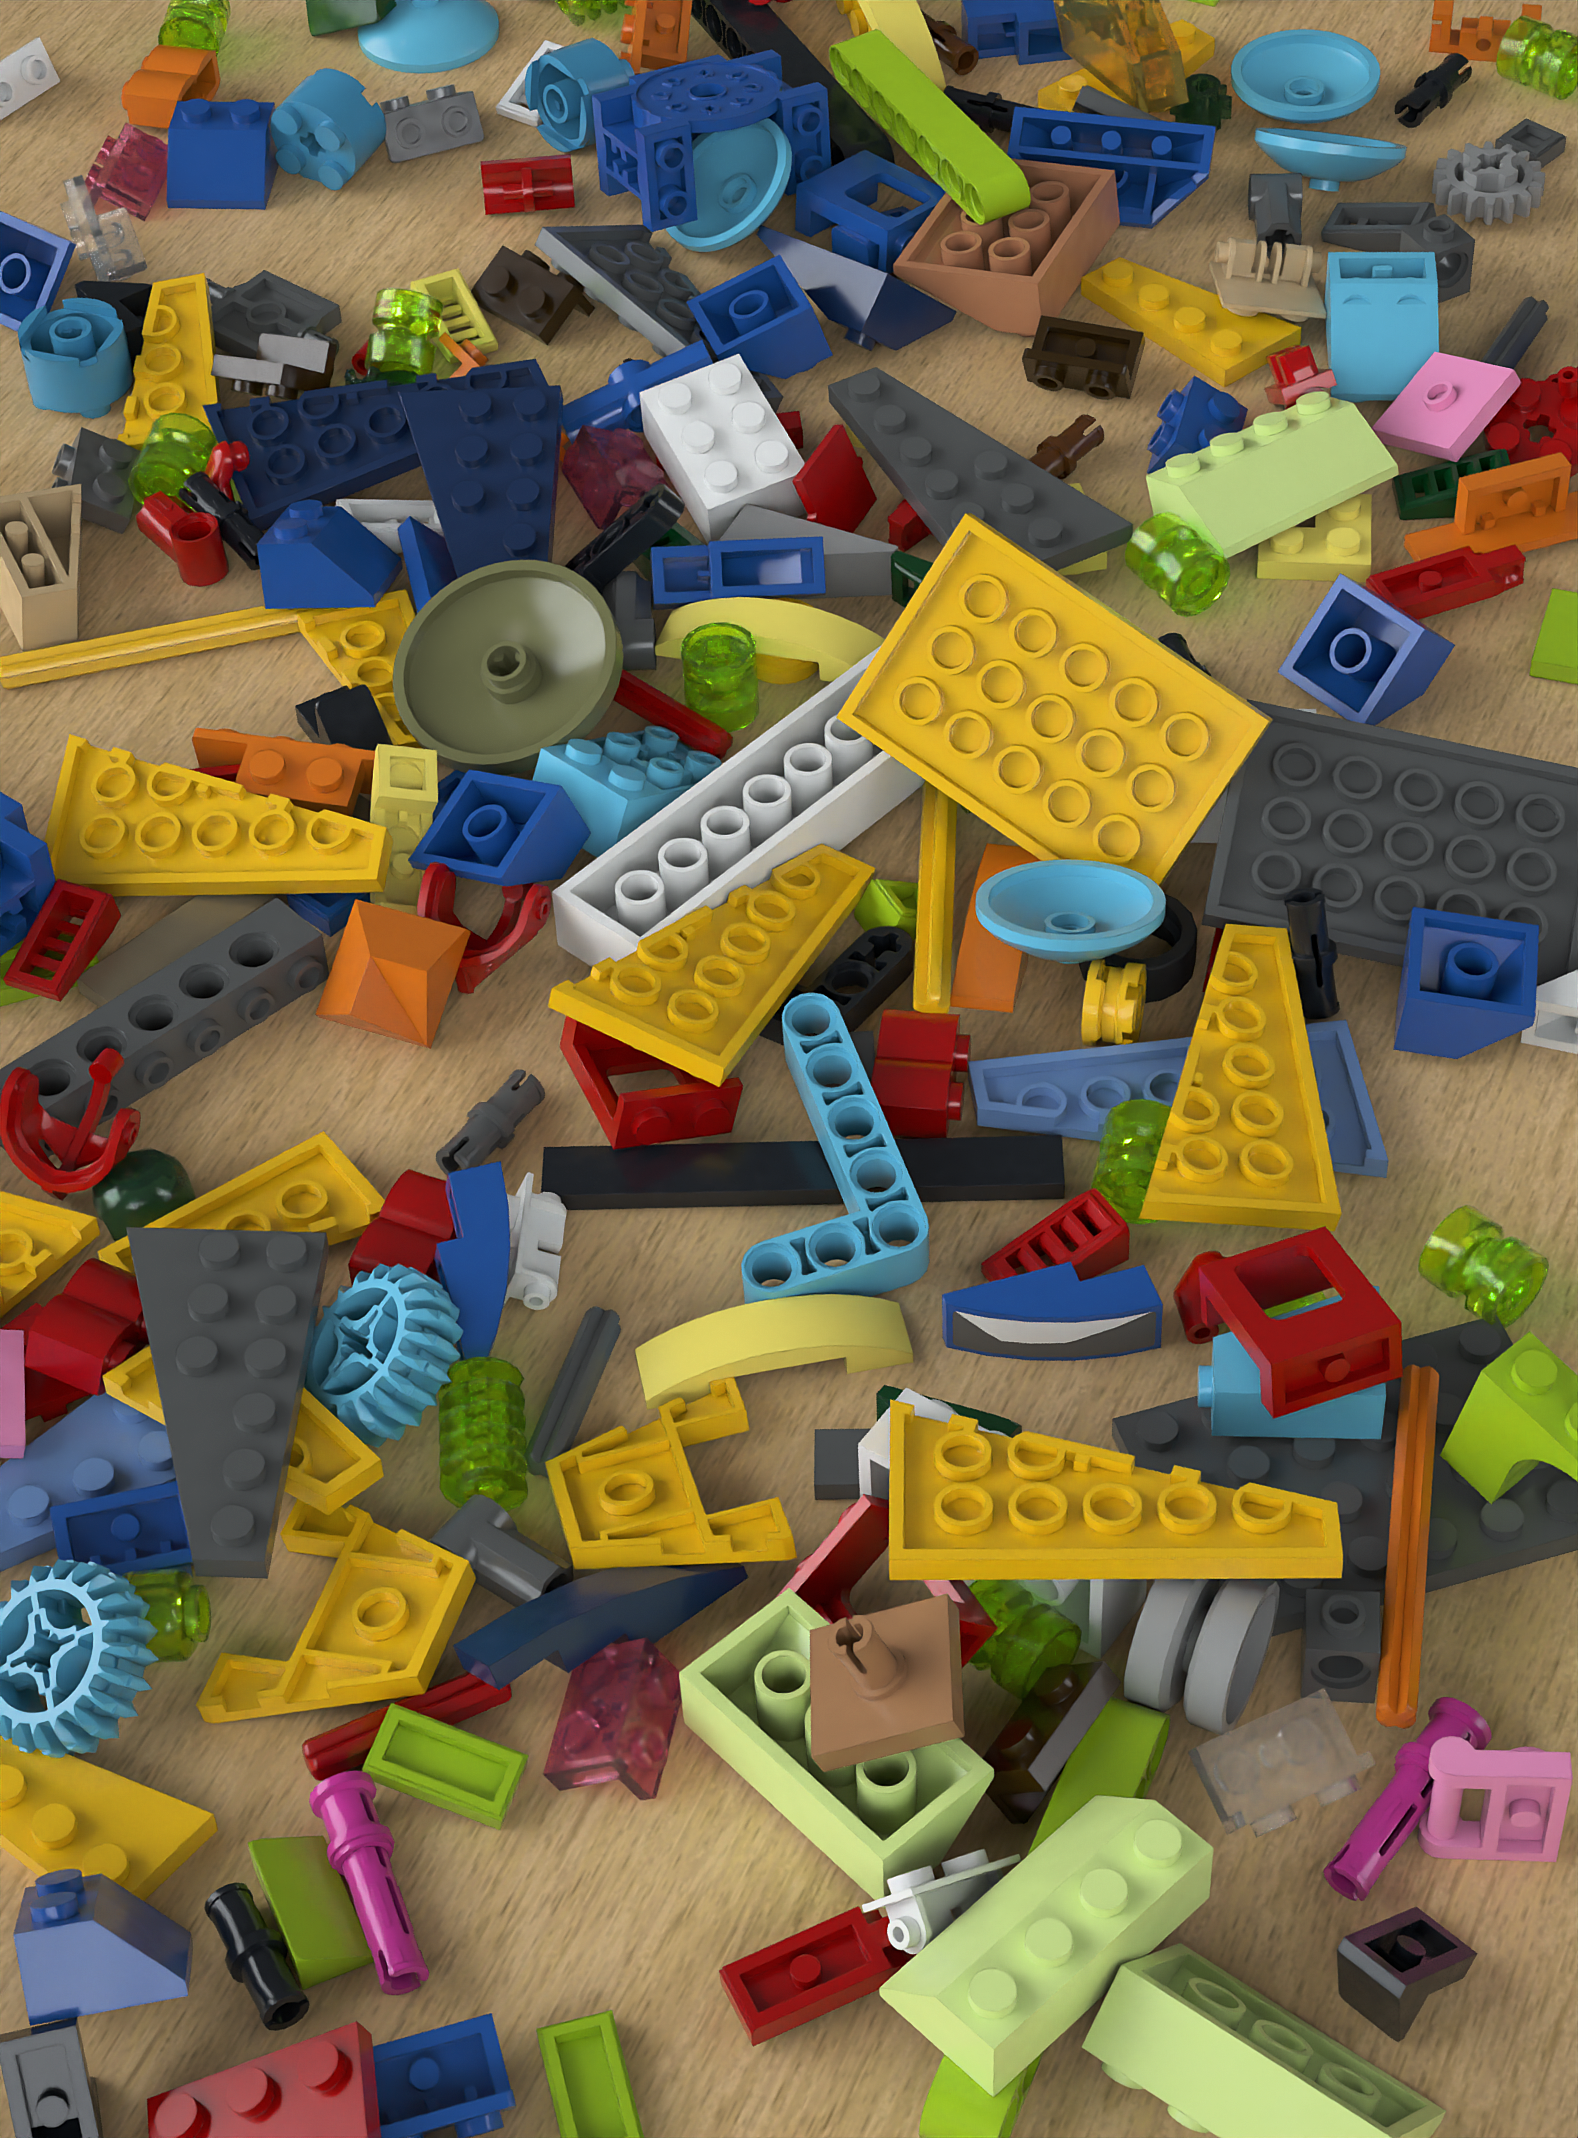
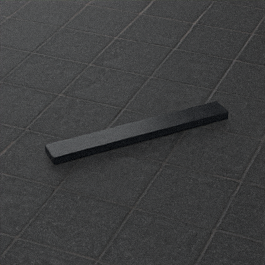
M1062 1135L894 1139L921 1202L1065 1198ZM819 1141L655 1144L613 1149L612 1146L544 1147L541 1193L551 1192L558 1195L566 1210L844 1204ZM871 1187L867 1189V1191L874 1193L884 1192L885 1190H887L883 1187Z

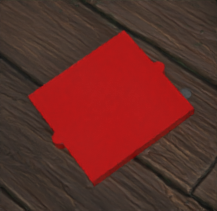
M843 424L833 425L792 482L808 514L807 521L854 533L876 502L877 497L862 467L863 459L857 456Z

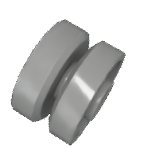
M1155 1579L1138 1620L1128 1655L1124 1676V1697L1127 1701L1165 1713L1178 1703L1184 1695L1183 1706L1188 1722L1191 1725L1226 1737L1233 1731L1242 1716L1266 1657L1279 1605L1280 1587L1277 1581L1272 1579H1227L1220 1588V1579Z

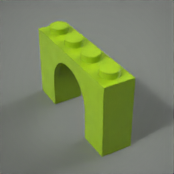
M1529 1331L1481 1371L1440 1456L1491 1504L1533 1470L1540 1461L1559 1468L1578 1482V1375Z

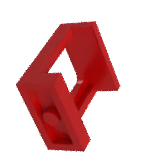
M566 1016L559 1047L613 1149L732 1132L743 1090V1084L739 1077L725 1079L722 1085L718 1087ZM663 1069L673 1073L680 1085L620 1093L618 1097L608 1077Z
M1326 1226L1199 1266L1202 1321L1207 1328L1225 1322L1260 1369L1261 1402L1273 1419L1403 1377L1402 1322ZM1333 1287L1342 1297V1300L1286 1319H1272L1263 1311Z
M863 1494L857 1502L850 1505L841 1514L838 1525L814 1553L799 1563L795 1569L794 1576L776 1598L790 1588L829 1624H834L845 1617L847 1620L853 1619V1615H858L850 1603V1593L855 1584L889 1546V1500ZM923 1580L934 1597L948 1593L959 1609L961 1665L963 1668L998 1628L963 1580Z

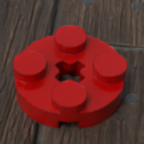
M1521 378L1519 387L1484 428L1483 442L1485 450L1506 449L1510 465L1562 452L1572 465L1571 478L1578 473V395L1573 398H1564L1559 394L1558 383ZM1536 425L1546 426L1548 431L1553 433L1554 436L1552 438L1543 436L1539 443L1530 440V431L1527 429Z

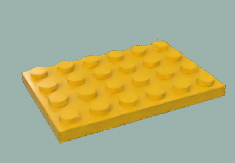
M972 513L964 514L836 716L844 724L1041 861L1071 859L1110 863L1137 871L1152 879L1159 887L1162 886L1230 785L1233 777L1240 770L1273 721L1271 717Z

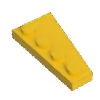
M403 589L385 593L375 607L315 608L297 612L299 631L341 685H347L351 689L365 684L371 691L392 744L394 746L422 748L405 726L398 712L393 692V670L397 651L406 630L415 618L407 590Z
M149 1345L102 1377L107 1394L165 1425ZM303 1388L284 1491L321 1512L330 1515L384 1477L382 1461L309 1391Z

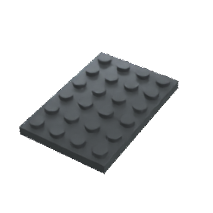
M1247 699V702L1271 717L1273 721L1230 782L1201 925L1224 929L1225 924L1287 928L1289 942L1292 944L1284 897L1298 889L1316 888L1322 890L1323 894H1325L1326 902L1324 904L1329 939L1336 942L1337 954L1403 967L1412 908L1418 907L1539 925L1537 986L1578 970L1577 767Z
M1497 1315L1402 1340L1403 1369L1411 1364L1420 1368L1431 1366L1439 1374L1425 1593L1578 1550V1482L1567 1473L1553 1465L1540 1461L1533 1470L1491 1504L1440 1456L1481 1371L1513 1345ZM1401 1377L1385 1382L1386 1402L1381 1439L1212 1436L1211 1408L1198 1407V1396L1112 1419V1437L1120 1453L1135 1456L1136 1467L1171 1474L1174 1465L1201 1471V1482L1236 1490L1251 1482L1337 1502L1343 1550L1342 1578L1272 1579L1277 1581L1280 1591L1279 1605L1271 1637L1302 1628L1306 1588L1380 1592V1606L1384 1605ZM1220 1579V1588L1227 1579Z

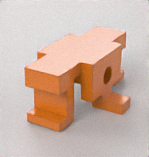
M1434 0L1432 20L1442 21V23L1432 24L1429 52L1458 53L1468 60L1506 63L1507 57L1536 59L1539 31L1530 30V27H1540L1542 5H1522L1520 32L1516 34L1510 33L1511 20H1497L1489 16H1480L1479 18L1462 17L1461 30L1451 29L1454 0Z

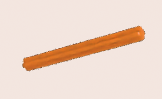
M1414 1364L1408 1365L1403 1369V1377H1401L1376 1703L1377 1721L1385 1727L1397 1726L1402 1729L1410 1728L1415 1724L1418 1711L1439 1389L1438 1372L1431 1366L1420 1368Z

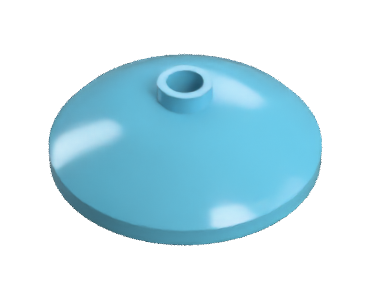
M395 0L397 6L377 23L360 26L357 31L360 48L371 61L394 71L421 74L456 69L481 58L495 45L500 28L497 12L486 0Z
M1286 30L1264 35L1249 42L1240 49L1231 65V84L1235 93L1253 110L1267 117L1298 124L1322 123L1348 116L1374 97L1380 83L1379 63L1368 48L1346 36L1321 30Z
M769 118L734 130L702 133L692 142L698 220L666 228L670 236L681 246L696 252H711L732 246L753 234L772 215L781 201L788 184L792 165V151L786 134Z
M1256 128L1254 138L1260 149L1281 168L1292 173H1301L1304 177H1309V188L1324 191H1339L1340 181L1356 182L1371 179L1397 166L1406 158L1407 151L1406 146L1393 142L1300 129Z
M1066 859L1022 864L993 875L980 886L976 893V916L979 922L994 937L1032 956L1063 964H1077L1097 960L1133 947L1151 935L1161 925L1165 917L1166 898L1157 883L1129 868L1098 861Z

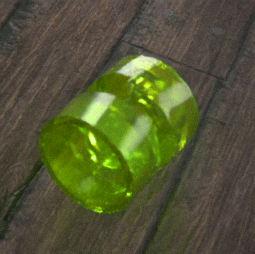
M170 0L158 35L159 45L215 50L217 57L231 15L230 2L228 0Z
M1527 15L1520 16L1511 24L1501 41L1497 54V72L1501 77L1523 86L1532 84L1536 91L1558 100L1566 99L1578 87V35L1563 29L1554 31L1553 27L1548 23Z
M390 288L377 291L372 324L378 329V332L369 336L364 367L377 375L407 382H416V375L431 374L436 347L430 342V339L438 337L444 306L441 301L430 295L407 289Z
M182 413L162 415L153 422L144 441L141 453L138 454L128 478L130 491L139 503L144 505L145 498L162 491L167 496H176L191 509L180 498L179 490L180 488H186L191 493L192 491L183 483L196 472H204L212 449L217 445L216 438L210 428L199 419Z
M1172 512L1159 513L1147 519L1135 530L1125 552L1126 566L1149 589L1156 590L1159 598L1177 615L1184 617L1198 615L1210 608L1224 592L1231 574L1229 562L1208 541L1202 539L1196 530L1184 519Z
M728 622L709 623L689 632L681 645L682 672L685 679V706L724 728L728 733L743 729L751 724L759 714L757 651L754 637L751 632L742 626Z
M1143 1099L1124 1101L1111 1108L1105 1117L1100 1140V1154L1096 1159L1091 1189L1096 1188L1126 1223L1142 1225L1160 1221L1139 1219L1171 1107L1157 1101Z
M1469 1205L1462 1206L1449 1214L1434 1230L1419 1258L1418 1271L1422 1278L1448 1297L1458 1298L1465 1295L1464 1308L1477 1318L1493 1325L1496 1322L1495 1315H1497L1503 1327L1506 1328L1519 1319L1536 1299L1547 1278L1549 1263L1546 1257L1519 1238L1510 1236L1504 1239L1505 1233L1502 1226L1475 1207Z
M975 1580L968 1587L998 1629L967 1664L977 1671H986L991 1668V1678L994 1683L1022 1702L1047 1667H1054L1064 1663L1071 1665L1081 1644L1082 1630L1078 1624L1047 1603H1038L1033 1606L1034 1597L1031 1592L1014 1580Z

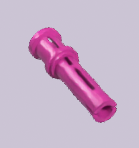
M1450 1697L1436 1699L1428 1711L1430 1721L1416 1741L1403 1744L1397 1752L1394 1764L1395 1775L1350 1835V1838L1323 1871L1329 1885L1342 1896L1356 1901L1358 1898L1360 1901L1365 1900L1379 1875L1389 1861L1393 1859L1430 1806L1434 1779L1430 1776L1428 1764L1433 1744L1442 1737L1455 1736L1468 1741L1475 1750H1484L1490 1742L1492 1734L1487 1722L1476 1710L1466 1703Z
M362 1771L338 1773L323 1780L310 1793L309 1803L315 1816L324 1821L331 1842L327 1847L329 1863L339 1874L345 1876L354 1899L353 1902L375 1962L382 1991L388 1995L409 1993L421 1986L420 1981H427L429 1970L425 1964L422 1952L419 1950L410 1917L392 1871L390 1858L393 1854L395 1841L389 1828L380 1824L373 1804L377 1789L370 1774Z

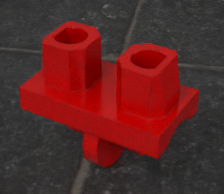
M571 154L481 161L485 215L513 212L526 213L537 210L575 207Z
M1296 344L1266 356L1276 384L1268 386L1264 390L1269 403L1285 405L1284 410L1296 405V400L1302 395L1312 392H1325L1321 388H1331L1337 385L1332 369L1317 368L1309 345L1300 346Z

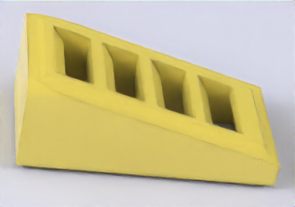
M459 268L410 282V304L417 318L449 364L460 361L438 340L444 332L456 343L462 342L466 338L469 340L477 337L476 340L470 342L483 354L498 350L499 343ZM453 304V306L446 307V308H443V309H440V310H437V309H436V308H439V307H443V306H446V305ZM458 315H461V316H462V317H458V318H455V319H452V320H448V321L443 322L444 319H448V318L455 317V316H458ZM467 326L470 328L453 334L449 333L450 331Z

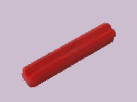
M622 669L620 682L613 701L655 726L664 727L675 732L680 741L697 751L712 754L720 760L725 757L727 750L733 743V737L730 733Z
M466 1672L428 1688L425 1694L409 1696L394 1704L452 1726L508 1702L512 1697L510 1683L498 1690L470 1672ZM390 1705L305 1740L302 1744V1753L307 1768L316 1781H323L333 1775L365 1763Z

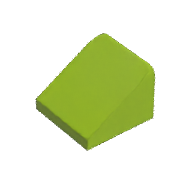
M871 879L855 908V919L865 932L879 926H892L904 930L910 935L912 940H915L918 883Z

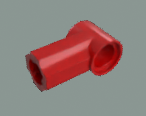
M162 491L144 499V505L136 515L138 528L148 539L177 563L180 577L184 583L197 587L209 586L219 582L227 575L229 564L219 524L215 516L204 512H194L176 496H167Z

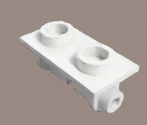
M40 37L35 38L0 61V120L60 82Z
M527 1172L515 1196L507 1194L511 1249L507 1292L503 1308L509 1297L523 1300L524 1305L530 1309L542 1310L549 1306V1303L556 1298L558 1292L561 1256L538 1249L556 1254L559 1253L563 1244L567 1210L564 1204L561 1203V1198L555 1193H532L534 1174Z
M981 1849L942 1862L941 1865L945 1877L935 1880L931 1865L888 1879L887 1883L891 1895L863 1904L862 1908L864 1912H868L885 1906L890 1920L887 1928L890 1943L898 1950H904L909 1954H918L1004 1877L1001 1868L1020 1862L1021 1858L1019 1854L989 1863L985 1849Z

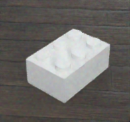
M739 354L639 392L644 435L682 501H684L686 508L707 544L709 541H718L746 504L793 517L807 513L792 482L805 462Z

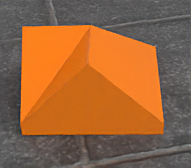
M355 899L315 1015L322 1019L431 1049L471 932L458 926Z

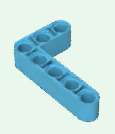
M800 994L786 1004L782 1013L785 1060L849 1214L764 1240L752 1246L745 1253L741 1263L745 1304L769 1299L815 1294H844L872 1297L910 1285L919 1280L926 1273L930 1261L927 1215L839 1008L833 1000L823 994ZM810 1033L819 1034L817 1036H805V1034ZM833 1083L841 1084V1086L832 1088L826 1087L825 1085ZM856 1134L865 1136L861 1139L855 1140L845 1138L849 1135ZM871 1187L887 1189L884 1192L877 1193L867 1191ZM894 1240L910 1242V1244L900 1247L892 1246L888 1243ZM837 1259L848 1262L843 1266L837 1267L824 1264L830 1260ZM772 1279L785 1282L774 1287L761 1285V1283Z

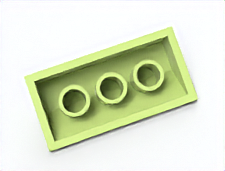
M1312 392L1299 397L1296 400L1297 404L1286 410L1258 416L1253 421L1254 425L1237 433H1225L1210 440V446L1193 454H1180L1168 459L1165 463L1166 467L1147 475L1146 481L1158 537L1225 560L1399 475L1398 465L1354 403L1329 397L1327 392Z
M788 1588L679 1672L684 1723L874 1900L891 1895L887 1883L888 1879L930 1865L933 1870L941 1863L992 1782L994 1768L960 1738L823 1772L811 1757L810 1630L830 1624Z
M1096 1795L879 1988L880 1996L986 2092L994 2097L1109 1991L1121 1964L1148 1955L1210 1897L1214 1848L1156 1800Z
M1182 1943L1121 1964L1082 2045L1083 2049L1103 2061L1101 2068L1110 2078L1129 2088L1146 2089L1169 2104L1167 2111L1177 2122L1197 2132H1211L1219 2138H1430L1446 2113V2110Z

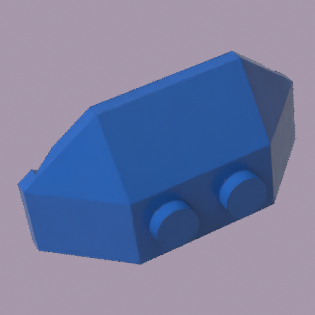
M1015 107L1007 155L1012 159L1115 170L1120 217L1119 226L1152 229L1209 179L1216 126Z

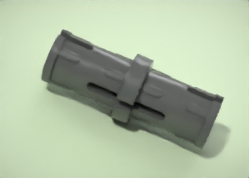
M515 1070L487 1102L477 1103L467 1113V1117H469L467 1123L436 1153L437 1164L446 1175L456 1171L460 1166L461 1170L480 1166L497 1147L503 1149L514 1139L515 1134L513 1132L516 1126L545 1098L544 1088L535 1076L530 1074L527 1080L520 1086L519 1083L526 1077V1071Z

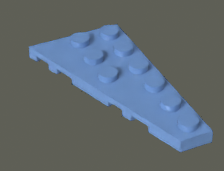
M1347 1020L1305 1024L1333 1171L1387 1178L1388 1157ZM1192 1037L969 1061L968 1081L977 1126L1046 1135H1062V1137L1159 1149Z
M105 1392L100 1396L93 1395L27 1445L23 1459L10 1458L1 1465L0 1572L56 1548L49 1507L177 1481L166 1426Z

